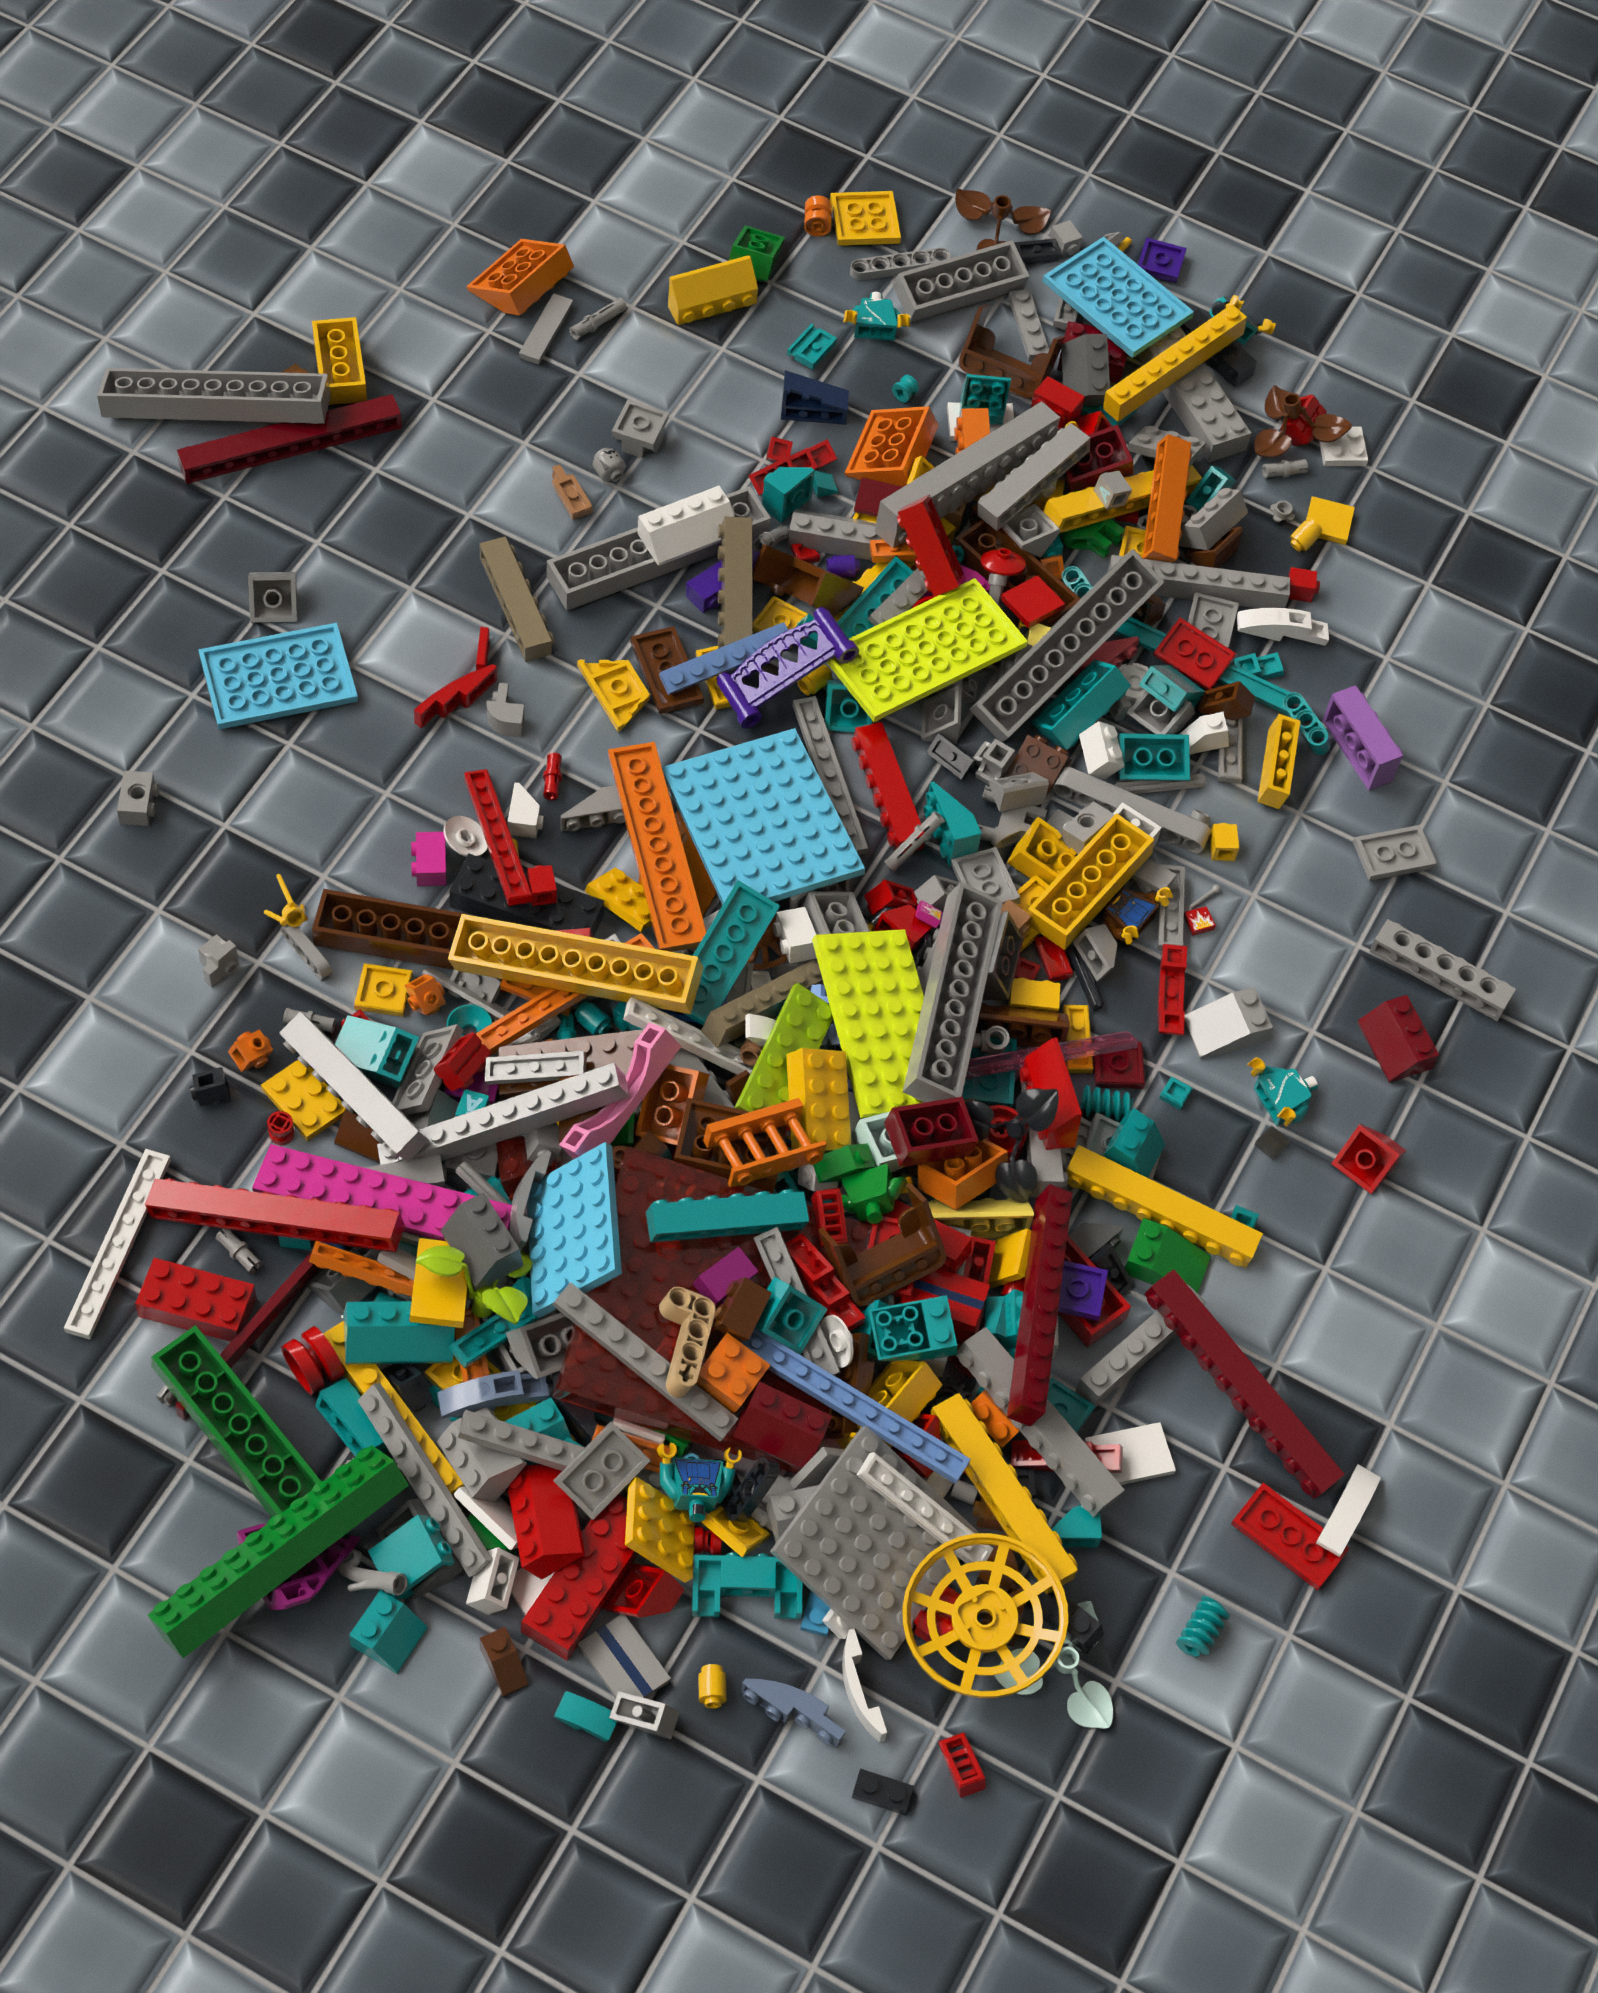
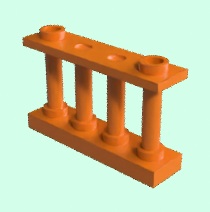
M799 1098L707 1124L703 1139L706 1147L721 1146L733 1167L728 1181L730 1188L738 1185H747L751 1181L807 1164L813 1165L823 1159L827 1144L825 1140L814 1144L811 1143L799 1123L804 1106ZM785 1125L790 1126L802 1147L789 1151L776 1128ZM767 1132L779 1154L766 1158L753 1135ZM744 1139L756 1161L743 1165L730 1142Z

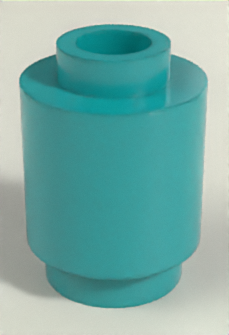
M584 1001L574 1013L577 1022L592 1035L606 1034L611 1028V1018L594 1003Z

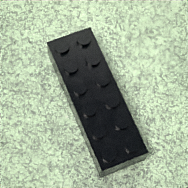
M468 853L449 891L450 907L482 918L548 930L590 928L594 937L604 917V900L556 884L557 903L532 906V902L508 906L493 861Z

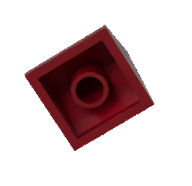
M862 477L854 512L877 517L880 501L902 487Z

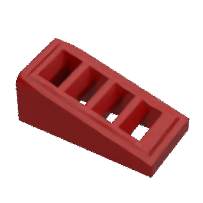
M840 1188L816 1191L812 1195L811 1200L817 1228L823 1227L826 1232L838 1231L839 1235L831 1237L837 1244H846L848 1240ZM823 1201H832V1203L823 1204ZM833 1210L834 1213L824 1214V1211ZM836 1220V1224L826 1225L825 1223L827 1221ZM820 1237L821 1246L824 1247L823 1242H822L821 1237Z
M963 1732L938 1741L959 1796L962 1798L984 1790L986 1788V1778L965 1733ZM961 1745L963 1746V1749L952 1753L949 1752L950 1749L956 1748ZM967 1756V1759L954 1763V1760ZM969 1767L972 1768L971 1770L965 1771V1772L960 1773V1774H959V1772H958V1771H960V1770H963V1769H966V1768H969Z

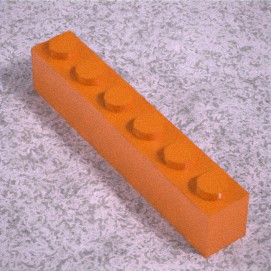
M1170 434L1157 443L1142 559L1175 562L1179 556L1178 544L1182 535L1180 528L1184 517L1183 505L1187 496L1185 489L1189 478L1188 466L1192 453L1190 452L1191 442Z

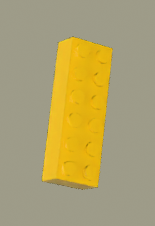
M1116 813L1028 908L1027 913L1031 915L1029 926L1065 950L1152 855L1155 839Z

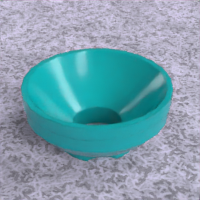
M466 1004L455 1008L450 1013L447 1019V1027L457 1024L463 1030L471 1027L479 1032L492 1024V1019L484 1008L473 1004Z

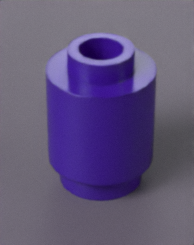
M854 555L832 556V558H827L826 560L827 571L842 578H853L856 576V573L860 572L859 559H855Z

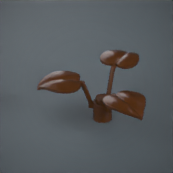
M958 188L956 190L955 203L961 216L968 220L977 221L983 214L988 215L992 211L993 216L998 220L995 240H982L978 243L976 251L1006 242L998 240L1001 222L1008 217L1009 213L1013 223L1018 224L1019 230L1026 234L1040 233L1045 228L1051 215L1050 209L1037 206H1022L1013 212L1011 200L1006 195H999L995 198L994 202H991L990 198L982 192Z
M1273 385L1265 400V413L1272 419L1284 417L1281 432L1276 429L1261 431L1254 441L1255 454L1261 457L1273 458L1286 453L1292 443L1291 438L1284 435L1288 418L1296 419L1301 413L1310 427L1314 428V438L1325 443L1340 439L1351 429L1352 424L1348 420L1333 414L1319 415L1316 417L1315 423H1313L1305 407H1301V400L1298 394L1285 391Z

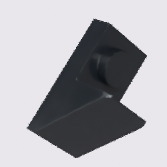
M1105 1244L1090 1259L1097 1268L1108 1270L1106 1279L1122 1296L1134 1285L1113 1245Z

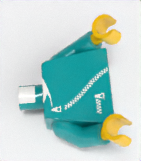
M873 292L870 294V298H862L860 305H856L852 310L845 311L843 323L848 322L855 325L854 338L895 340L897 326L898 328L910 327V315L901 314L897 308L893 307V302L890 299H883L880 292Z
M1255 1057L1247 1064L1254 1069L1251 1071V1075L1253 1077L1259 1076L1253 1089L1275 1125L1279 1126L1284 1123L1285 1127H1287L1289 1124L1300 1123L1309 1110V1103L1312 1098L1310 1092L1318 1089L1316 1079L1313 1076L1302 1079L1295 1069L1286 1070L1284 1068L1270 1067L1265 1065L1262 1059Z

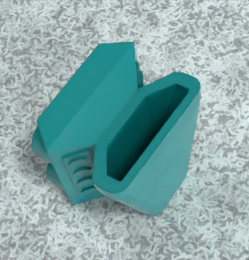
M1016 1289L1006 1296L987 1297L984 1303V1328L986 1327L1005 1350L1016 1348L1023 1291Z

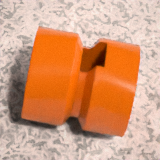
M816 195L808 198L805 202L804 229L809 235L820 237L830 232L832 203L828 198Z

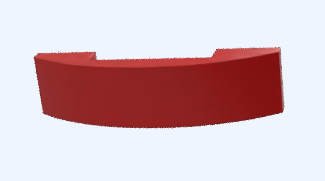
M1163 944L1158 989V1031L1160 1034L1184 1035L1185 1012H1183L1187 946Z

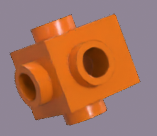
M424 974L404 985L409 994L408 1003L413 1011L424 1015H432L438 1012L441 1006L446 1004L443 997L445 991L442 985L436 982L435 977Z
M259 1029L253 1033L247 1031L241 1034L228 1053L240 1071L243 1072L253 1066L257 1069L269 1061L268 1056L273 1051V1048L271 1047L270 1040Z

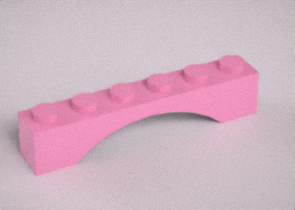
M649 1022L635 1041L631 1064L625 1077L630 1097L608 1104L594 1116L574 1124L559 1144L573 1159L604 1142L610 1144L674 1058L681 1045L665 1028Z

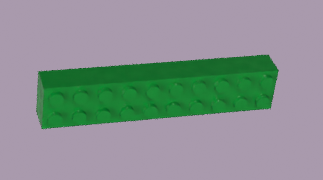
M373 1445L362 1449L350 1462L339 1466L333 1475L325 1481L318 1482L302 1498L294 1500L288 1509L279 1515L273 1516L257 1532L249 1534L243 1543L235 1549L228 1550L214 1565L204 1568L198 1577L190 1583L179 1587L173 1596L166 1601L158 1603L153 1608V1611L147 1614L148 1618L163 1640L182 1658L186 1657L403 1491L409 1484L393 1459Z

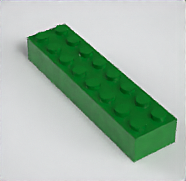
M196 1325L151 1356V1367L271 1517L284 1512L294 1500L302 1498L318 1482H321Z

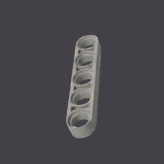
M933 248L856 259L851 263L850 275L858 281L897 276L898 273L939 262L940 260L936 259L937 256L949 259L951 258V253L945 248ZM916 259H923V260H925L926 262L923 263V264H920V263H917L915 260H916ZM896 262H903V263H905L906 265H905V266H897L895 263H896ZM878 264L883 265L885 269H877L875 266ZM861 267V268H863L865 271H864V272H857V271H855V268Z

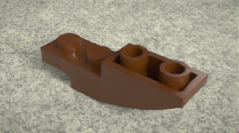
M851 1333L853 1337V1358L848 1366L840 1368L839 1379L869 1396L875 1363L867 1361L869 1334ZM829 1407L828 1414L832 1417L827 1427L826 1439H848L857 1424Z

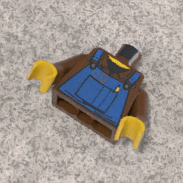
M1168 887L1161 888L1158 892L1154 893L1123 889L1116 898L1113 896L1104 906L1106 909L1102 922L1107 926L1114 939L1121 940L1129 947L1155 919L1159 908L1158 904L1161 903L1164 907L1168 906L1170 903L1168 898H1173V894Z

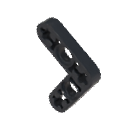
M759 1458L742 1483L735 1472L729 1496L727 1494L721 1502L729 1520L743 1523L750 1518L779 1475V1464L775 1459ZM714 1459L715 1461H723V1466H726V1460Z

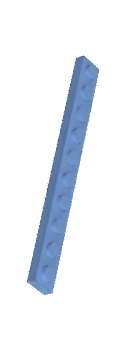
M754 1328L749 1340L741 1342L770 1364L768 1370L861 1427L867 1426L879 1438L954 1484L958 1482L971 1459L757 1328Z

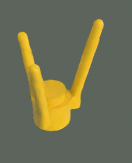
M277 874L276 877L288 904L282 910V917L269 910H265L264 914L280 922L282 926L288 924L291 927H298L308 920L305 914V906L301 904L299 907L294 903L281 874Z

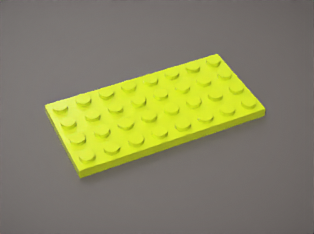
M974 578L961 584L958 588L934 597L849 638V641H854L859 648L858 655L852 661L841 664L835 656L826 663L872 721L876 722L1027 647L1028 641L977 579Z
M905 929L815 935L812 942L841 1049L846 1051L847 1071L860 1118H868L890 1112L893 1107L923 1103V1101L903 1093L924 999Z

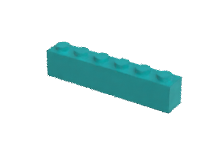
M793 1189L783 1190L779 1194H770L768 1191L756 1193L754 1196H745L743 1193L729 1196V1198H719L717 1195L705 1197L704 1200H694V1198L687 1197L680 1199L678 1202H668V1200L662 1199L654 1201L646 1211L650 1243L760 1234L776 1227L780 1229V1232L803 1230L809 1222L804 1192H795Z

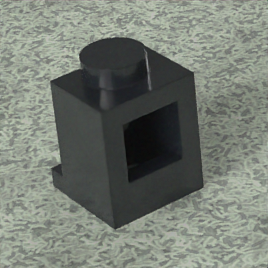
M222 1067L192 1075L193 1086H190V1092L193 1100H198L200 1106L224 1099L226 1103L231 1102L229 1083Z

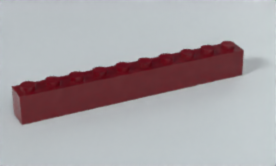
M393 394L329 410L326 413L324 423L282 422L177 449L178 463L186 484L401 429V412Z
M1051 1184L1046 1187L1035 1201L1007 1418L1030 1427L1046 1412L1073 1195L1072 1192Z
M1174 1269L1146 1291L1144 1295L1147 1297L1148 1304L1161 1314L1166 1326L1174 1330L1181 1338L1182 1345L1195 1355L1200 1367L1209 1372L1214 1378L1216 1386L1229 1396L1234 1408L1243 1413L1248 1419L1252 1430L1263 1437L1267 1448L1272 1453L1277 1454L1282 1460L1286 1471L1296 1477L1300 1482L1302 1490L1307 1495H1311L1313 1499L1317 1498L1345 1475Z

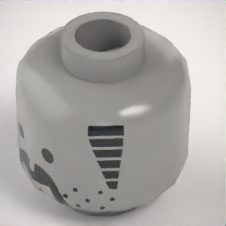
M603 448L594 455L592 465L603 481L615 482L622 478L626 464L617 450Z

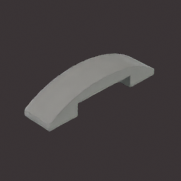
M545 1151L534 1161L519 1183L512 1200L509 1225L510 1234L520 1251L527 1242L533 1219L523 1216L533 1182H541L545 1176L551 1156L549 1151Z

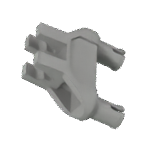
M985 785L982 800L996 803L991 788ZM1036 806L1003 811L998 827L991 828L978 824L982 833L980 839L991 842V845L997 848H1005L1018 843L1037 817L1045 820L1047 810Z

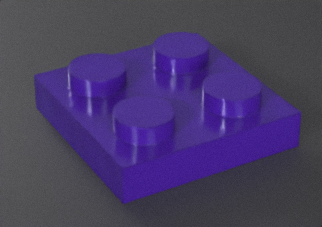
M1146 237L1138 265L1154 278L1177 283L1187 248Z
M1064 1261L1058 1312L1098 1321L1108 1270Z

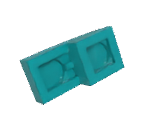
M1278 652L1261 657H1256V654L1253 653L1233 660L1236 667L1262 679L1284 675V669Z
M567 1691L564 1693L554 1715V1718L576 1730L582 1729L604 1742L610 1739L617 1721L609 1718L611 1710Z

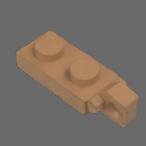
M560 464L552 467L553 488L572 520L593 513V506L574 474L566 475Z

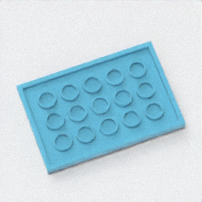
M1102 237L1045 274L1042 280L1044 284L1103 334H1107L1110 340L1132 358L1193 318L1194 314L1192 309L1105 237Z
M337 623L198 649L218 730L358 702V695Z
M604 1142L545 1175L541 1182L532 1183L527 1200V1216L533 1219L528 1235L529 1255L533 1263L530 1270L532 1313L539 1318L556 1309L552 1305L553 1302L570 1282L583 1293H587L622 1274L613 1150L610 1144Z

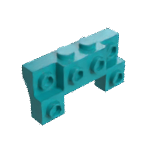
M728 1553L726 1556L694 1555L692 1617H719L720 1596L771 1597L774 1598V1619H801L803 1582L776 1557H769L765 1553L743 1557L738 1553Z

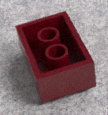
M1068 321L1063 343L1085 334L1103 333L1094 326ZM1107 337L1110 382L1119 383L1127 353ZM1060 353V358H1059L1058 367H1057V370H1060V371H1062V355H1061V353Z
M1118 425L1088 435L1090 437V452L1062 475L1069 493L1081 491L1088 487H1095L1100 475L1106 472L1119 471L1123 477L1134 474L1133 459Z
M963 1097L893 1107L884 1122L899 1167L970 1156L979 1142Z

